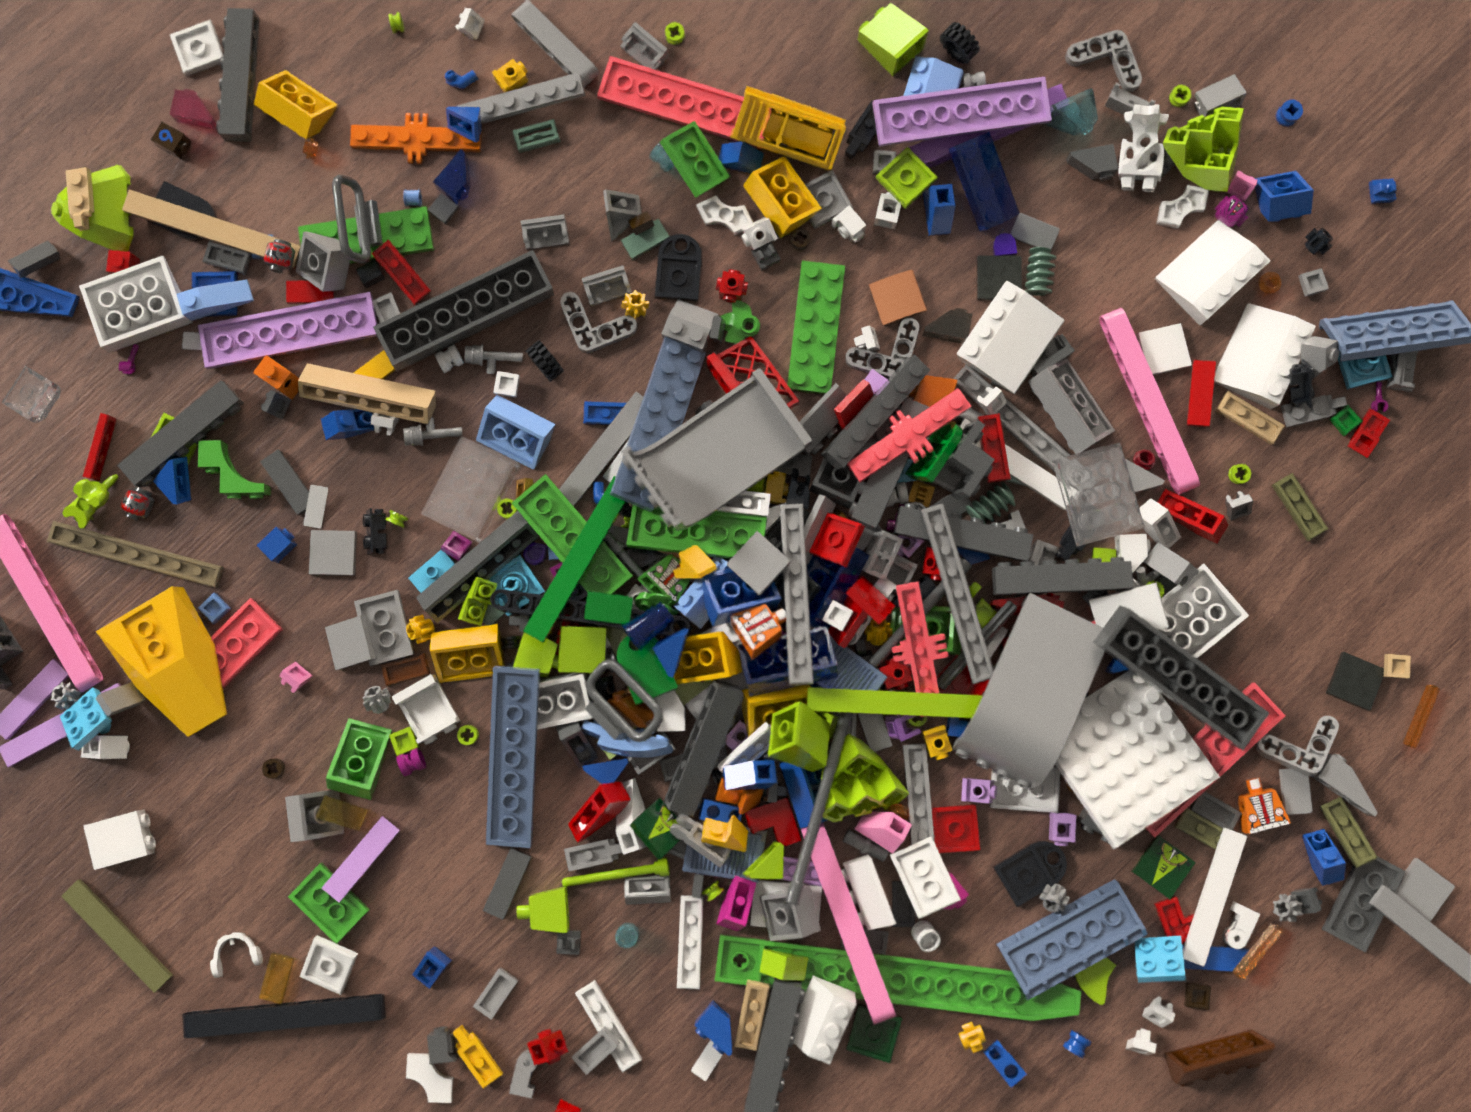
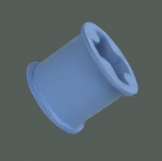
M404 189L405 207H421V189Z

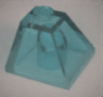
M1090 88L1053 104L1050 107L1052 121L1045 123V125L1073 136L1079 133L1084 135L1091 132L1098 120L1093 89Z

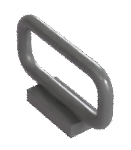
M339 174L333 178L332 191L340 248L347 259L357 263H366L370 260L371 248L383 244L378 205L373 200L364 202V195L360 184L351 177ZM341 184L351 187L355 195L356 205L354 209L362 255L353 252L349 247Z
M614 660L602 661L587 679L586 689L594 702H590L585 710L614 740H625L627 737L636 742L648 740L662 723L663 712L660 705ZM607 669H612L653 711L654 718L642 733L636 732L596 690L595 684Z

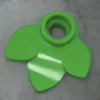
M736 300V303H732L733 313L720 316L726 322L725 331H728L725 338L726 342L737 344L746 337L755 336L760 330L758 318L752 315L750 306L742 301ZM747 323L753 324V328L751 330H747L745 328V325Z
M641 592L635 598L634 604L639 610L677 615L679 612L667 605L672 599L671 595Z

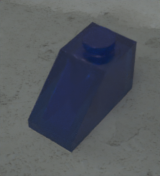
M462 149L433 181L436 188L456 205L468 196L470 190L468 158Z

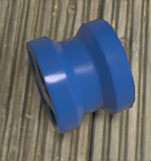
M1293 99L1284 102L1276 112L1277 122L1282 126H1292L1303 114L1301 103Z
M1071 1030L1069 1033L1070 1038L1064 1042L1063 1047L1080 1058H1084L1085 1049L1092 1042L1076 1031Z

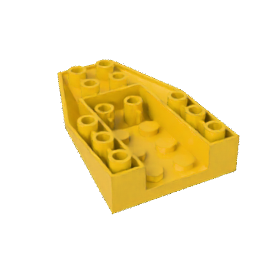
M170 587L96 631L135 687L187 737L227 715L215 644L184 587Z

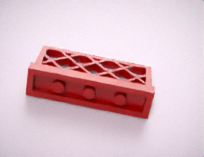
M752 336L717 355L712 353L707 356V368L726 394L743 383L736 380V372L748 374L747 379H749L755 371L753 370L754 362H760L766 366L765 372H763L766 377L776 379L778 382V386L775 388L776 391L790 398L791 401L787 403L789 409L799 404L798 398ZM750 344L754 349L753 356L742 354V348ZM728 356L736 358L735 366L726 365L722 359ZM739 358L750 360V369L737 367Z

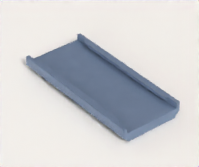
M1453 300L1416 307L1408 306L1395 310L1387 309L1380 312H1366L1352 316L1345 315L1331 319L1324 318L1319 323V329H1324L1330 339L1338 340V350L1341 355L1340 361L1471 343V323Z
M1114 879L1068 904L1063 912L1058 910L997 943L996 946L999 948L1028 1001L1144 937L1148 933L1121 886Z

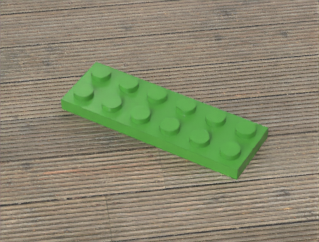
M427 206L379 214L383 243L390 240L402 255L434 251ZM356 217L345 219L349 247L353 252L362 255V248L359 246ZM337 221L298 226L300 246L303 232H311L339 240ZM381 245L372 247L371 253L374 252ZM371 254L369 261L374 259L376 260V258Z
M802 261L787 384L792 391L826 394L831 389L845 265Z
M545 474L515 499L512 504L563 563L587 522ZM603 541L579 583L587 592L595 591L613 594L630 580L633 575Z
M633 505L626 545L631 548L680 553L697 545L709 557L731 559L756 531L765 537L767 517L716 511L697 524L682 531H676L673 525L670 527L666 525L661 517L664 513L659 506L657 508L654 507V510L649 512Z

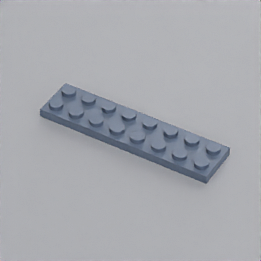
M664 337L627 446H630L632 451H639L654 444L682 425L706 355L705 352L701 353L673 339ZM621 461L610 495L649 512L653 511L654 506L648 499V496L651 494L646 487L644 489L640 488L634 479L637 476L633 469L628 470Z
M506 666L493 667L486 845L531 848L540 669Z

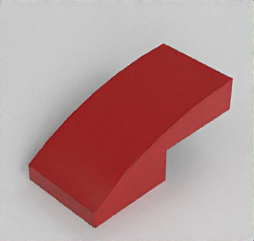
M286 281V302L288 304H309L334 299V290L323 292L309 281Z
M1370 408L1364 415L1363 422L1358 425L1347 446L1366 458L1369 457L1380 440L1379 436L1390 422V419Z

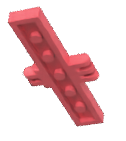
M958 388L913 419L909 415L904 416L898 410L895 412L899 418L898 422L893 415L888 417L892 424L890 426L892 433L847 463V466L857 480L862 482L905 452H907L914 463H917L919 459L915 454L916 452H918L921 458L927 456L922 449L923 447L929 453L934 451L926 438L971 408L970 403Z
M919 581L896 585L906 640L900 641L899 646L892 647V653L902 652V654L893 656L894 661H903L904 664H911L916 692L939 693L933 660L949 656L948 651H938L947 648L946 642L937 643V641L945 640V634L931 636L928 634Z

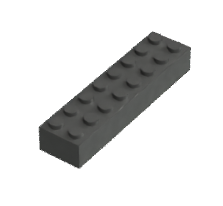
M531 250L377 324L373 328L392 366L398 372L554 296V291L534 251Z
M1119 605L1093 642L1225 741L1241 750H1244L1270 714L1129 608Z

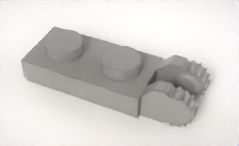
M685 814L678 815L676 819L677 824H672L670 827L671 834L675 835L678 839L684 840L685 843L721 868L732 849L701 842L703 825L695 822Z

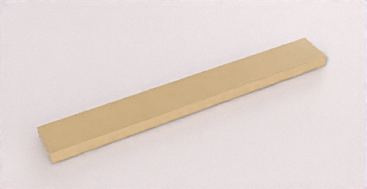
M132 190L128 191L122 208L123 212L235 249L250 252L263 258L267 244L274 242V239H278ZM291 243V247L295 250L292 267L295 268L301 246Z

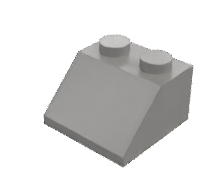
M303 232L296 272L323 292L344 289L350 260L343 254L339 240L311 232Z
M678 299L669 313L662 331V339L668 337L703 353L710 339L713 317H719V314Z
M327 790L285 797L291 842L344 834L340 794L338 791Z
M810 885L804 886L798 906L785 902L788 889L759 896L770 941L803 938L821 930Z

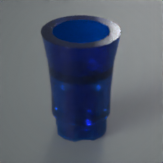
M659 602L655 607L652 606L635 619L621 625V627L634 645L641 651L674 618L665 605Z

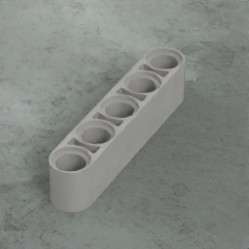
M526 0L511 14L514 21L568 75L578 72L581 74L584 88L599 75L596 66L529 0Z

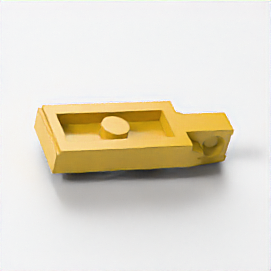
M463 1025L454 1030L453 1035L458 1040L456 1044L458 1054L484 1089L499 1078L503 1072L478 1036L473 1032L469 1034Z

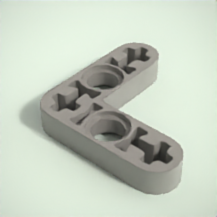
M1114 30L1075 43L1068 48L1065 59L1071 66H1079L1110 56L1123 90L1133 92L1141 84L1142 76L1125 33L1120 30ZM1115 38L1121 42L1117 45V43H1111L1112 40ZM1095 43L1099 44L1102 51L1094 53L1090 46ZM1073 51H1075L1076 54L1082 53L1080 54L1078 59L1076 58V56H1071ZM1121 56L1127 57L1129 65H1120L1118 58ZM1129 76L1131 80H1136L1133 85L1131 82H1127Z
M567 292L561 297V306L579 349L584 353H591L631 337L637 331L636 320L629 315L621 316L591 328L578 295L574 292ZM567 299L576 300L574 302L576 311L581 309V312L572 313L570 306H565L568 303ZM577 317H582L585 320V324L581 328L573 326V320ZM625 321H628L629 324L633 323L630 331L623 328L619 330L621 335L617 336L614 325H617L619 329L624 326ZM604 329H611L613 336L611 339L605 340L601 337V332ZM585 332L588 340H593L590 342L591 346L581 345L584 342L581 334L578 336L576 334Z
M905 318L901 322L891 356L853 347L846 353V364L853 369L869 373L873 369L870 361L878 358L882 361V367L873 370L889 379L895 371L888 368L887 372H883L886 362L889 361V367L895 368L896 365H901L907 358L912 356L919 332V323L914 318ZM909 323L912 324V328L915 329V331L912 330L909 334V338L906 339L904 338L906 334V328H903V326H907ZM899 344L908 345L909 353L905 355L900 354L897 350ZM854 353H858V357L861 359H865V355L869 356L866 367L862 366L864 361L861 360L853 363L849 355L853 356Z
M1332 716L1321 717L1306 750L1272 735H1265L1256 744V750L1261 756L1306 776L1313 777L1319 774L1338 732L1339 723ZM1326 723H1329L1331 729H1329L1327 735L1324 736L1322 735V733L1324 731ZM1266 742L1271 743V748H1269L1268 750L1264 749L1263 744H1265ZM1313 742H1323L1326 749L1324 751H1317L1313 747ZM1279 746L1281 749L1278 755H1276L1275 752ZM1287 750L1292 751L1295 754V759L1292 761L1286 760L1283 757V752ZM1300 756H1302L1303 759L1301 764L1299 765L1297 764V762L1299 761ZM1310 761L1314 762L1315 767L1313 769L1308 768L1307 763Z

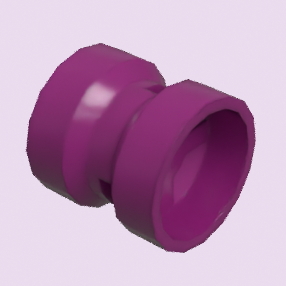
M419 748L411 750L407 755L401 754L396 757L397 764L404 777L412 774L414 770L420 771L426 768L425 758Z

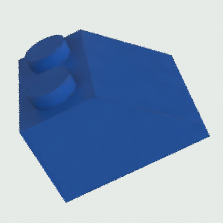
M1297 171L1255 178L1257 180L1255 191L1259 209L1268 222H1278L1281 219L1299 218L1302 215L1311 214L1314 190Z

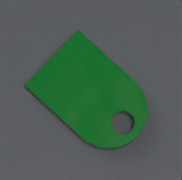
M951 421L933 433L928 442L934 451L929 453L923 447L922 449L927 456L921 458L918 454L919 461L917 463L912 462L905 474L910 479L933 482L959 444L963 434L962 428L954 421Z
M643 632L632 633L626 636L618 646V663L653 699L678 689L674 677L672 678L667 675L653 650V647L658 642L657 639ZM635 639L642 643V647L637 651L631 650L629 647V643ZM628 686L635 705L644 703Z

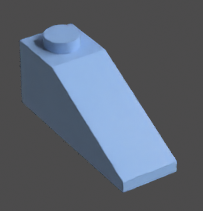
M248 280L201 286L176 294L182 315L191 321L254 301Z

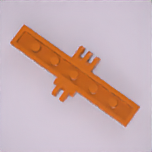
M406 113L405 126L351 125L350 146L352 149L404 150V155H408V164H413L414 155H416V163L422 164V156H426L427 151L481 152V134L479 141L475 143L448 129V127H428L429 116L427 113H423L422 122H420L419 113H414V121H411V113Z

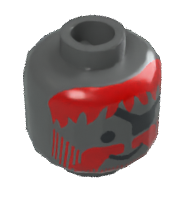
M274 239V242L267 244L263 261L266 265L270 266V271L282 273L283 270L291 269L295 250L291 247V243L281 239Z
M136 486L134 489H128L120 505L121 509L126 511L125 516L138 521L139 517L147 518L155 503V499L151 497L153 493Z

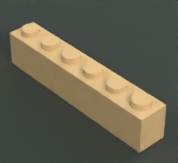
M308 363L298 379L300 397L428 424L436 408L435 390Z

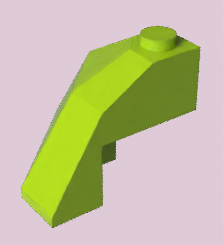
M1219 107L1214 110V114L1206 117L1200 115L1188 120L1187 125L1178 128L1174 126L1167 130L1163 147L1185 178L1205 190L1228 192L1238 152L1244 108Z
M115 165L91 173L94 213H92L91 217H88L89 230L80 231L74 227L73 220L69 214L67 187L57 195L56 201L51 207V214L61 226L83 239L116 251L129 250L134 233L133 227H129L128 215L132 214L123 212L122 208L127 197L128 186L131 183L130 175L122 166Z
M848 734L845 737L823 818L834 823L842 821L844 816L854 814L855 817L871 814L872 809L883 807L884 810L891 809L907 797L909 793L878 754L862 740ZM825 767L822 769L821 779H822V776H823V772H824Z

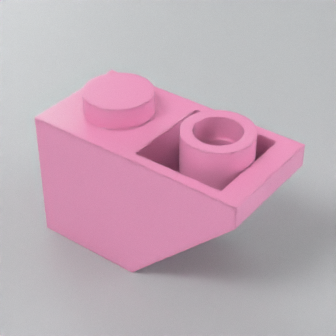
M872 811L871 814L861 816L855 830L893 854L904 841L912 824L893 812Z

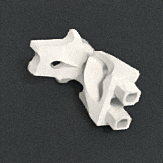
M1134 105L1132 111L1125 112L1124 114L1125 122L1130 125L1133 131V142L1123 139L1120 152L1118 174L1119 179H1121L1122 190L1124 191L1134 190L1135 180L1143 181L1142 191L1154 192L1157 182H1161L1164 147L1163 144L1158 143V131L1161 125L1167 123L1169 114L1160 113V105ZM1146 137L1150 138L1149 145L1142 147L1140 144L1141 140ZM1129 148L1132 149L1134 153V156L1131 159H1128L1126 156L1127 150ZM1153 153L1157 155L1155 162L1150 161V155Z

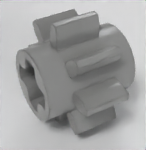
M61 682L60 685L53 689L51 700L56 702L54 707L61 710L64 708L68 709L81 698V692L76 690L77 688L73 683L69 682L66 684Z
M380 686L370 687L366 690L365 696L362 697L364 700L363 705L367 712L372 710L376 714L385 712L389 708V703L392 702L388 689L382 690Z
M1047 884L1039 899L1044 900L1043 906L1048 911L1057 912L1060 910L1063 912L1070 897L1066 896L1067 892L1063 886L1054 884L1050 887Z
M1280 894V900L1273 901L1275 904L1273 913L1280 916V921L1296 922V916L1303 915L1301 912L1303 903L1296 900V895L1287 896V894Z

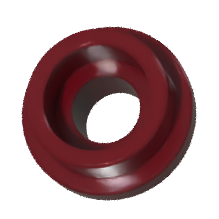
M1141 450L1133 456V463L1149 471L1155 465V456L1149 450Z

